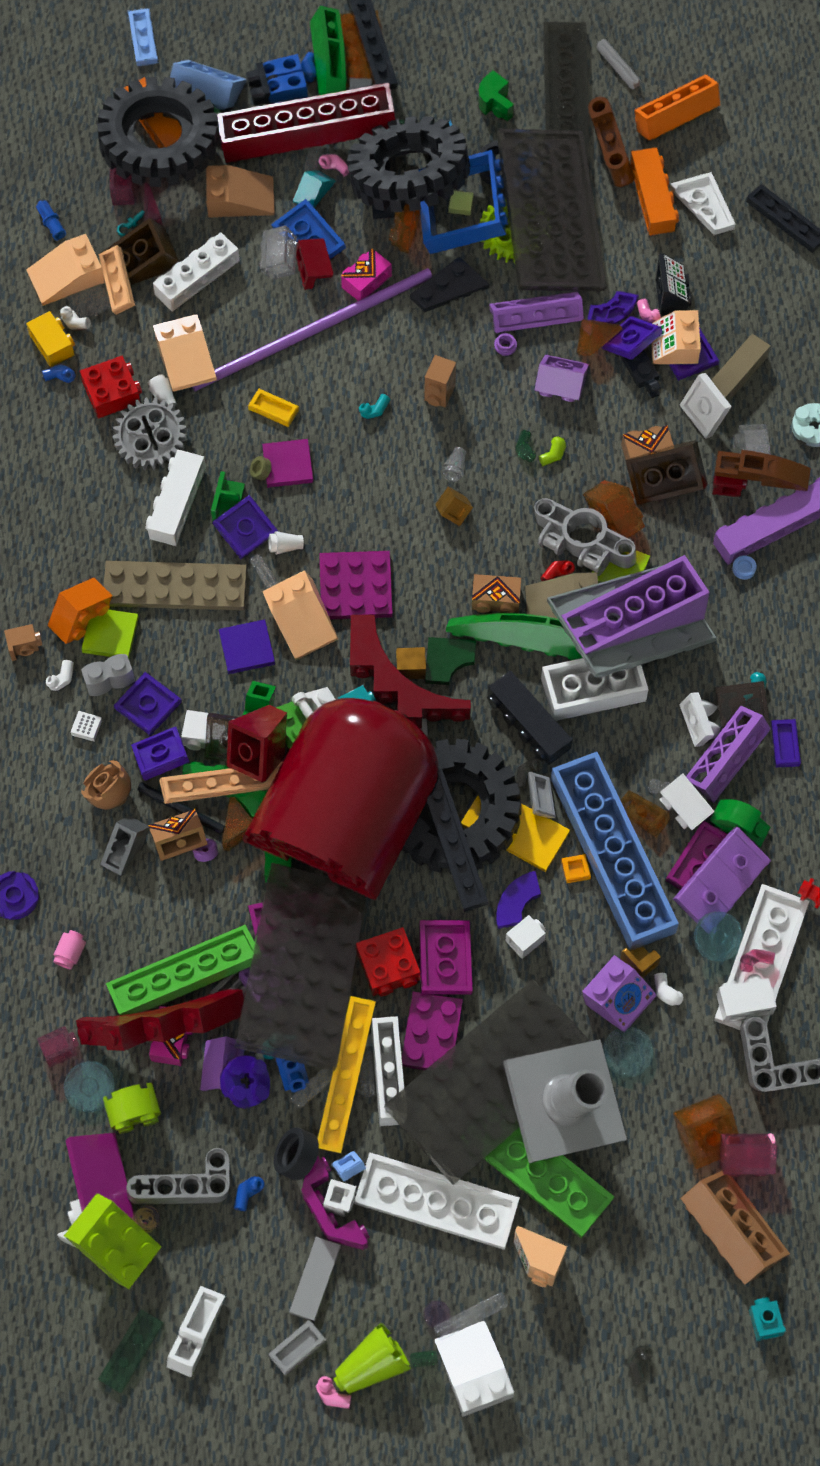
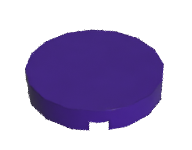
M9 871L0 875V917L16 920L28 916L36 908L39 901V890L34 879L26 873Z

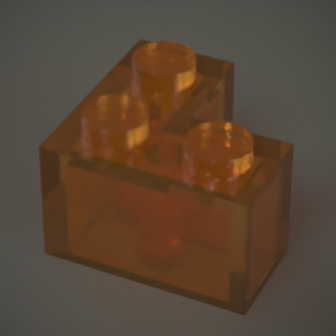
M604 480L583 494L588 507L600 512L604 516L608 529L629 538L645 527L642 520L643 514L636 507L633 500L634 494L629 487Z

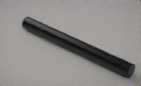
M143 782L138 786L137 791L181 814L194 810L181 802L165 804L162 792ZM196 811L203 826L221 835L224 833L225 825Z

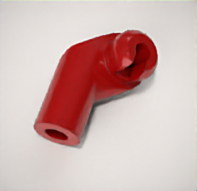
M554 561L540 579L546 581L557 576L572 574L575 570V565L571 561Z

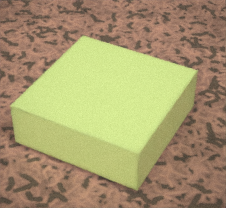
M454 191L450 198L449 213L470 216L474 193Z

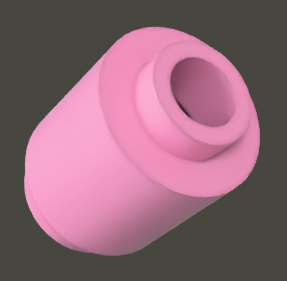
M72 930L69 933H63L54 952L55 959L53 962L61 967L72 970L73 966L77 965L86 945V942L82 940L84 936Z

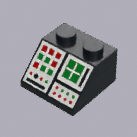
M664 253L659 254L655 282L660 316H666L674 311L687 310L688 306L692 305L691 293H687L689 274H685L683 264Z

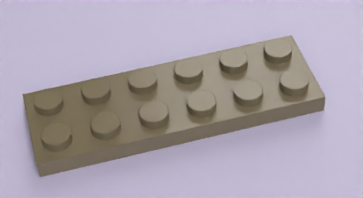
M106 561L103 587L113 595L109 604L110 607L244 610L247 565Z

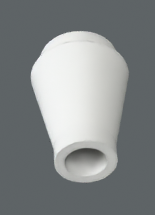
M158 375L148 382V390L154 397H157L160 403L165 399L168 404L167 407L172 403L174 406L177 405L168 378H165L164 375Z
M277 531L274 534H269L270 553L275 552L277 555L303 549L302 535Z

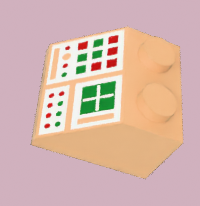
M698 310L674 311L652 323L661 326L663 331L652 342L653 364H698L701 350Z
M517 1226L514 1244L528 1277H531V1281L538 1286H553L563 1262L567 1246Z

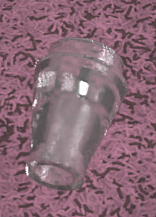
M454 448L452 454L442 466V476L447 481L457 482L464 475L466 451L463 448Z

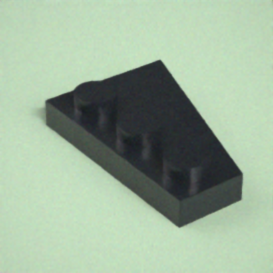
M458 257L412 292L410 299L424 312H428L449 304L452 300L468 297L473 292L489 289V283L461 257Z

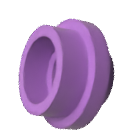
M504 333L496 338L494 348L500 355H511L517 348V342L512 335Z

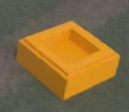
M586 854L561 859L566 884L591 879Z

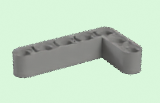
M759 1017L747 1018L742 1022L740 1033L750 1086L754 1090L768 1092L820 1083V1059L774 1066L766 1022ZM751 1022H756L759 1026V1033L756 1036H752L748 1031V1026ZM756 1047L761 1048L764 1053L763 1059L759 1062L755 1061L752 1056L753 1050ZM810 1065H815L818 1069V1075L815 1079H811L807 1074ZM785 1069H790L793 1073V1079L790 1083L784 1082L782 1078V1073ZM760 1073H765L768 1077V1083L765 1087H760L757 1083V1077Z

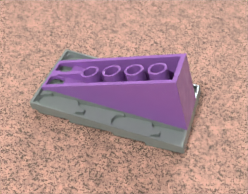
M685 555L662 566L547 598L552 612L562 624L564 631L574 643L576 650L582 656L595 678L604 677L623 669L628 670L683 651L687 652L715 642L717 638L704 619L710 592Z

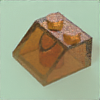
M720 1093L673 1112L678 1133L695 1169L743 1150L732 1107Z

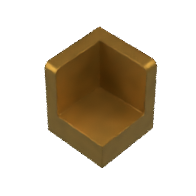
M449 486L435 505L441 516L458 526L463 523L473 508L466 496Z
M425 647L397 648V670L407 679H425Z
M642 946L632 951L625 948L621 952L620 959L634 968L643 979L659 965L661 956L655 950L649 953Z

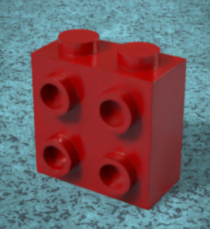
M123 355L79 370L83 386L98 419L128 408V404L135 406L136 400L140 402L139 394H142L138 380H133L134 372L130 362H125Z
M404 927L356 943V952L373 996L389 995L393 992V989L402 986L403 988H409L416 985L417 981L420 980V970Z

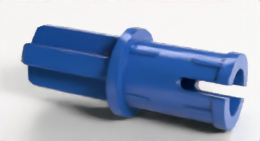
M39 201L36 209L43 219V225L48 227L54 240L64 238L67 233L59 222L58 214L54 213L48 201Z

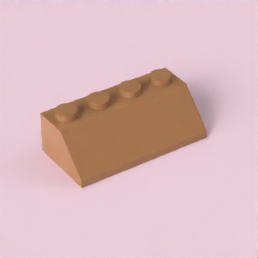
M726 1169L699 1181L680 1198L685 1204L687 1211L695 1217L701 1225L702 1231L710 1237L717 1247L719 1254L727 1260L733 1268L735 1275L744 1284L758 1278L790 1254Z

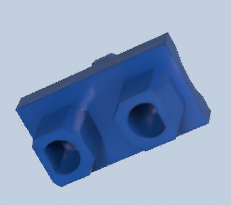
M294 1042L284 1048L273 1049L285 1091L297 1092L305 1089L306 1084H309V1079L298 1042Z

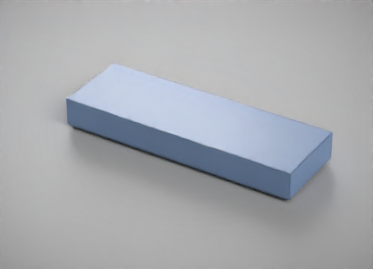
M149 8L128 11L137 66L158 63Z

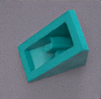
M319 170L304 172L293 202L298 205L307 199L315 208L336 180Z

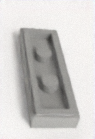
M318 1237L315 1238L289 1311L290 1314L315 1322L341 1245Z

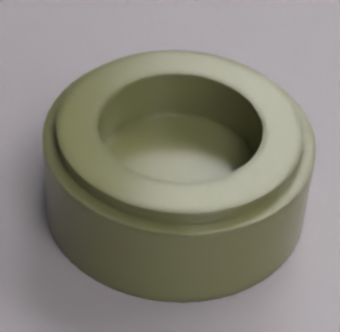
M262 456L256 457L250 466L252 478L263 481L269 476L271 471L270 460Z

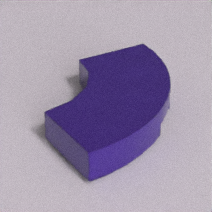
M617 291L609 302L601 305H590L586 327L604 328L621 322L634 310L639 295Z
M536 871L518 877L505 889L497 907V929L516 926L522 921V913L525 906L531 900L541 896Z

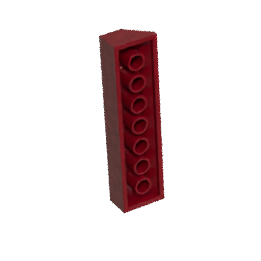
M389 83L217 114L221 146L226 163L359 139L365 133L372 135L371 129L380 124L385 129H389L388 121L395 120Z

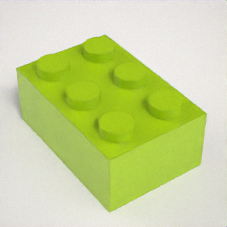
M98 1193L64 1235L66 1239L113 1281L127 1289L131 1288L162 1247L113 1201Z

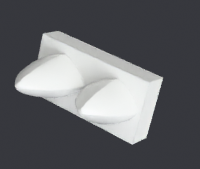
M699 692L690 693L680 703V708L694 747H700L710 739L715 738L720 733L721 727L708 720V716L716 711L717 706L701 699Z

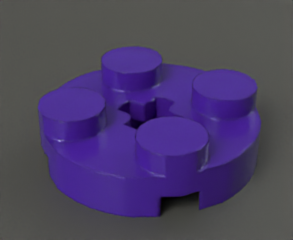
M246 1055L229 1061L220 1075V1087L224 1096L229 1097L234 1102L232 1104L239 1108H251L266 1100L270 1090V1076L266 1063L263 1060H257L252 1056ZM245 1076L250 1082L248 1088H246L245 1084H241V1079Z

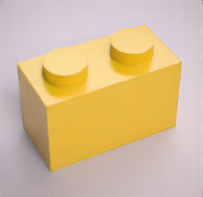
M50 311L26 323L31 339L50 367L74 356L73 346H75L71 335L64 333V326L58 317L54 318Z

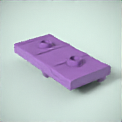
M734 827L673 900L707 934L711 933L771 860L740 828Z

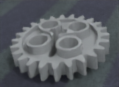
M146 397L144 404H141L139 400H136V407L128 404L130 410L128 413L121 411L123 419L116 418L119 426L113 427L116 434L112 437L117 442L114 444L115 448L120 450L118 453L121 458L125 457L127 464L133 461L135 468L141 463L143 470H146L148 465H151L153 470H155L156 464L159 463L164 468L165 460L169 462L171 456L176 455L177 449L185 448L181 441H187V436L184 434L188 432L186 425H184L186 421L184 417H181L180 410H175L173 403L167 407L168 404L165 399L159 404L157 397L153 399L152 403ZM143 417L147 418L148 424L152 430V434L158 446L157 451H155L153 448L152 442L149 438L148 432L142 420ZM162 417L160 421L152 422L154 418ZM134 426H140L138 430L131 431ZM163 437H170L166 442H160ZM142 445H148L145 450H139Z

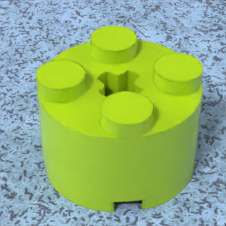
M146 1083L147 1088L141 1089L140 1084L117 1090L111 1093V1099H108L107 1096L103 1097L112 1130L118 1131L119 1134L133 1131V1125L143 1123L144 1126H150L159 1122L158 1116L161 1115V1111L152 1083Z

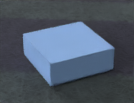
M355 1151L332 1163L334 1170L343 1182L366 1169L363 1161Z

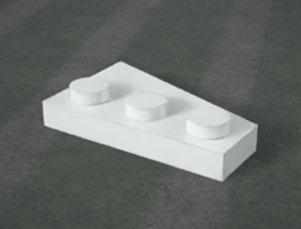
M712 172L670 184V190L713 235L735 229V222Z

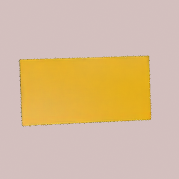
M258 389L248 405V410L289 427L299 411V406Z

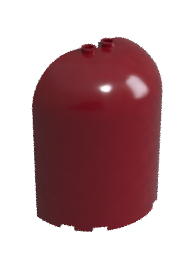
M341 698L323 704L309 715L301 727L243 836L244 842L285 861L292 857L328 873L332 882L376 901L436 784L438 758L432 743L419 727L407 719L408 716L398 710L394 711L377 701Z

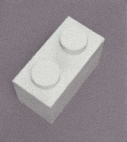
M683 773L660 791L662 797L659 800L668 810L673 808L678 816L675 819L683 829L689 827L690 830H693L715 812Z
M752 977L746 980V982L738 984L736 981L726 982L722 984V987H719L717 992L723 1023L772 1015L776 1009L769 978Z

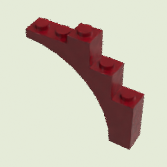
M351 615L350 676H356L361 679L374 677V697L377 702L381 704L398 702V711L408 716L407 719L419 728H422V718L432 722L440 721L441 719H452L456 722L470 720L471 700L454 699L434 694L417 686L397 670L381 647L376 632L375 615Z
M223 989L192 1001L151 1011L118 1016L82 1017L76 1020L81 1045L106 1046L107 1050L125 1051L146 1041L165 1042L186 1032L206 1033L246 1015L247 1011L242 990Z

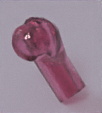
M752 949L741 956L740 969L744 972L753 971V965L758 962L773 965L775 952Z

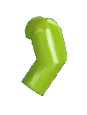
M554 437L551 440L550 452L539 455V461L542 466L563 458L566 449V442L563 438Z

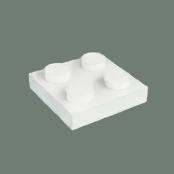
M706 373L698 375L680 403L681 408L705 439L713 436L732 407Z

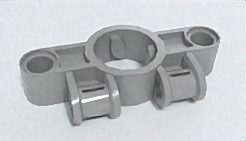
M547 498L536 502L534 506L536 521L538 525L544 528L538 538V546H546L553 550L556 555H561L567 549L569 553L578 557V566H585L597 572V576L604 572L610 562L621 568H630L636 563L634 542L608 529L606 520L600 512L591 508H580L572 511ZM581 524H591L595 528L601 529V533L597 534L596 539L589 543H581L578 540L574 541L569 537L570 532H573L576 526ZM629 552L628 555H622L621 553Z

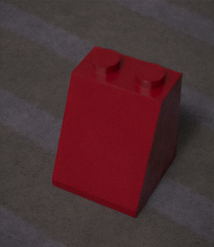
M267 705L229 721L227 766L262 783L265 782L285 757L287 712Z

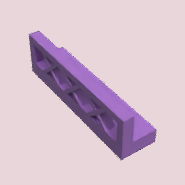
M578 292L489 304L493 315L495 333L584 320L582 298Z
M740 706L686 776L696 789L701 790L708 801L714 803L770 731L771 728L763 715ZM744 715L751 718L747 724L738 725V722ZM736 735L733 742L724 745V740L727 736ZM721 753V758L718 761L710 763V758L713 755ZM707 771V776L701 783L694 780L699 773Z

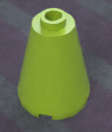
M383 1323L377 1325L335 1370L336 1377L333 1379L341 1392L346 1390L350 1394L411 1369L409 1367L410 1363L398 1342L394 1341L392 1337L388 1338L391 1332Z

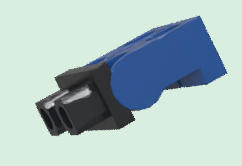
M298 54L267 61L264 64L263 62L256 63V70L246 72L249 87L259 84L261 86L250 89L253 103L265 101V105L296 98H308L307 86Z

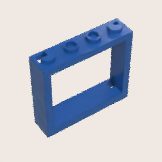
M492 150L469 156V176L490 170L495 220L437 235L434 205L428 207L425 201L420 202L423 243L430 254L506 235L505 225H508V218L503 210V207H506V200L504 194L501 193V189H504V182L502 176L499 175V171H502L500 159H496Z

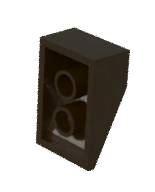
M151 218L104 250L106 251L116 245L121 247L130 285L163 274L179 262L165 228Z
M697 440L673 445L625 460L637 505L703 490L708 485Z

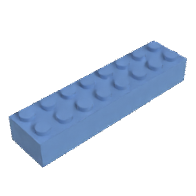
M598 752L552 768L551 782L629 950H635L675 934L679 923Z

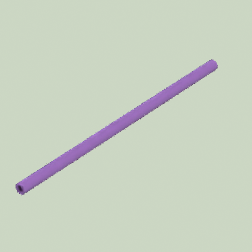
M428 268L215 369L216 381L432 278L431 271ZM216 381L193 386L192 388L194 391H197Z

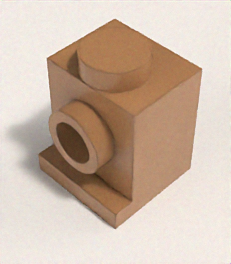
M33 624L4 630L12 661L17 660V655L29 656L35 651H39L38 646H43L40 632L34 631Z

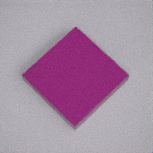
M308 439L262 444L264 458L269 459L271 462V471L266 478L267 488L313 483Z

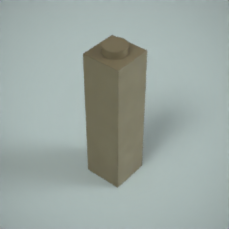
M754 334L749 336L711 380L728 402L768 358L770 345Z

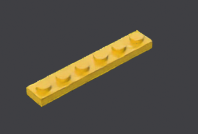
M350 997L318 1135L319 1149L339 1154L342 1152L376 1004L375 1001Z

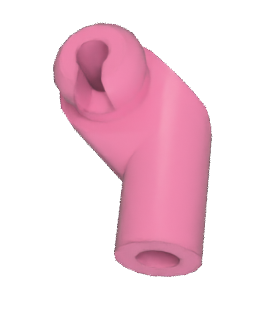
M322 155L319 158V164L322 168L337 169L343 176L349 174L348 165L338 155Z

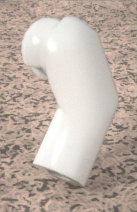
M68 306L61 309V318L69 329L90 328L91 321L88 317L79 318Z
M63 660L60 674L47 677L46 685L50 690L58 691L71 682L74 662Z
M657 973L654 975L657 997L668 1005H680L683 1002V994L668 986L667 974Z

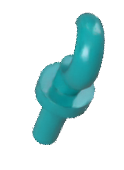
M141 210L134 218L129 217L127 224L122 223L117 227V233L120 236H125L126 234L121 233L120 229L122 227L130 229L132 226L135 228L137 226L136 222L146 213Z

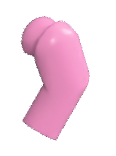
M647 299L637 301L642 320L653 323L661 318L658 309L650 310Z
M327 1376L321 1377L318 1380L316 1389L324 1404L350 1409L351 1395L337 1393L331 1378Z

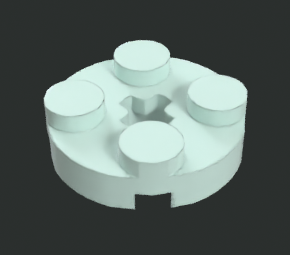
M810 403L797 408L792 420L794 436L799 441L805 442L808 446L820 447V425L818 429L809 425L812 421L820 423V404Z

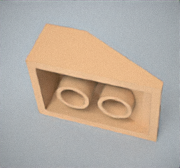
M86 234L63 242L27 269V273L42 306L105 283L102 267Z
M197 314L153 326L157 346L173 392L217 380Z
M305 570L263 591L270 611L296 660L338 640L316 585Z

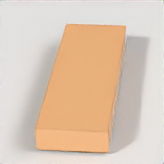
M116 245L100 253L99 258L111 309L117 315L135 306L122 249Z

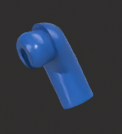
M312 52L306 53L301 62L306 82H313L317 76L314 65V53Z
M62 364L42 371L45 382L57 378L69 383L74 381L76 376L73 369Z
M253 1176L238 1185L234 1204L235 1210L247 1211L249 1198L264 1188V1180L262 1178Z

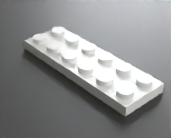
M764 884L761 885L728 982L736 981L738 984L744 983L752 977L769 978L774 999L776 1000L809 900L801 901L798 896ZM718 1007L714 1019L716 1022L740 1030V1026L744 1021L723 1023L720 1007ZM770 1015L759 1018L763 1019L767 1025ZM756 1022L749 1024L748 1031L750 1034L756 1036L759 1033V1026Z
M369 1153L365 1166L366 1169L363 1172L354 1204L505 1250L519 1197Z

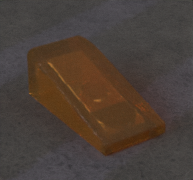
M630 790L620 800L629 819L656 838L670 822L668 811ZM632 800L629 806L625 808V804Z

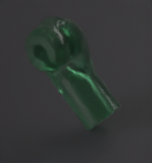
M522 430L517 440L515 451L521 459L533 462L536 458V452L529 445L532 434L527 430Z

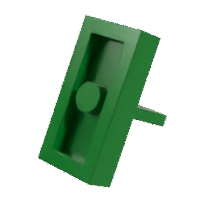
M223 471L220 472L211 508L212 522L243 499L245 483L228 481L226 472Z

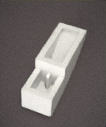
M200 1286L179 1329V1335L168 1355L167 1368L192 1377L214 1327L225 1295Z

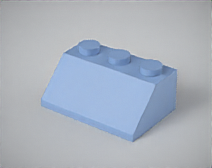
M190 60L173 63L170 78H175V88L178 87L181 81L192 84V92L198 88L205 94V101L210 99L212 104H214L213 106L219 110H226V108L234 106L247 81L245 78Z

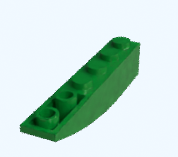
M319 6L310 20L319 95L346 91L345 50L340 11Z
M516 613L479 614L451 618L445 630L457 637L470 636L481 642L494 641L501 646L509 647L513 645L530 652L537 650L544 652L548 656L560 655L567 657L569 660L582 658L557 618Z

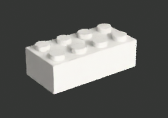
M583 658L542 667L541 681L551 716L556 721L641 703L647 699L649 689L641 665L596 678L588 669Z

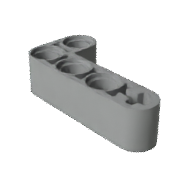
M221 1148L210 1150L206 1155L205 1174L134 1176L127 1183V1197L130 1202L137 1205L222 1202L227 1198L230 1186L229 1156ZM213 1158H220L223 1160L224 1165L216 1168L210 1164V1161ZM215 1183L223 1185L224 1191L217 1194L212 1192L210 1187ZM167 1184L172 1188V1191L166 1195L161 1194L158 1191L159 1186ZM188 1184H194L198 1187V1191L194 1194H188L185 1192L184 1187ZM138 1185L141 1186L142 1189L141 1194L137 1195L135 1191L136 1186ZM150 1185H153V1195H150Z

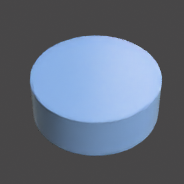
M743 555L734 560L732 571L737 578L746 580L754 576L757 565L753 558Z

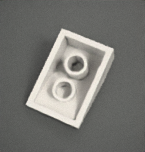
M485 1321L435 1339L463 1417L513 1398V1388Z

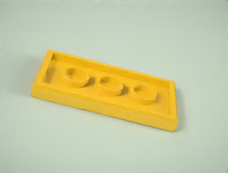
M479 796L476 797L461 821L462 827L466 829L474 824L480 815L481 801ZM521 803L520 825L517 834L513 833V842L506 851L546 872L568 837L570 829L549 818L534 815L531 808Z

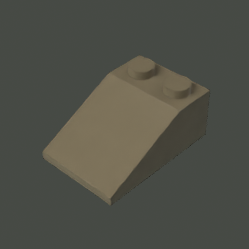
M597 572L573 573L525 586L527 614L557 618L552 612L547 598L598 584Z

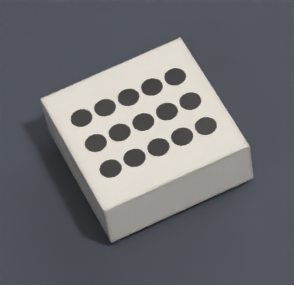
M78 711L71 729V735L95 741L102 723V717Z

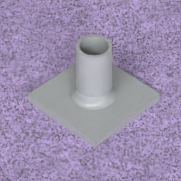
M600 1039L503 1061L529 1163L627 1140Z

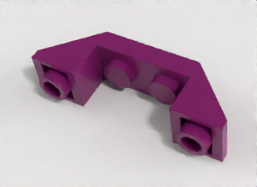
M317 1156L316 1162L312 1170L305 1177L301 1189L305 1202L328 1241L365 1250L368 1248L367 1239L370 1236L364 1225L358 1226L354 1219L336 1230L335 1228L339 1225L332 1212L327 1214L323 1208L324 1198L319 1190L314 1192L313 1189L329 1181L328 1172L331 1171L324 1157L320 1159Z

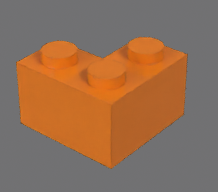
M94 577L64 590L58 595L47 626L65 644L74 640L78 641L86 634V627L90 619L107 613L113 595Z

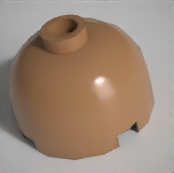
M114 760L109 761L111 764L107 766L103 764L98 765L83 782L86 788L85 791L81 790V793L94 807L104 810L116 808L126 802L130 793V776L124 767Z

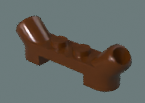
M596 97L589 103L588 110L613 183L616 187H623L632 183L635 176L612 106L605 97Z

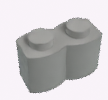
M127 654L114 655L105 662H93L81 669L89 696L103 695L112 688H124L135 681Z

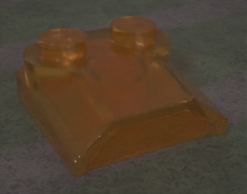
M405 204L403 212H396L394 223L396 225L395 228L390 230L389 241H392V246L398 247L400 252H410L420 219V210L410 211L409 204Z

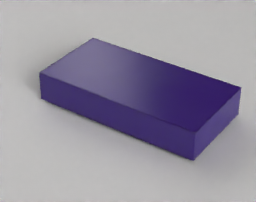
M796 719L771 720L775 767H799L801 761Z

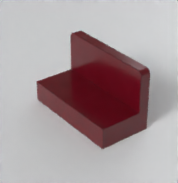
M298 240L294 254L304 290L313 289L316 279L333 277L325 240Z

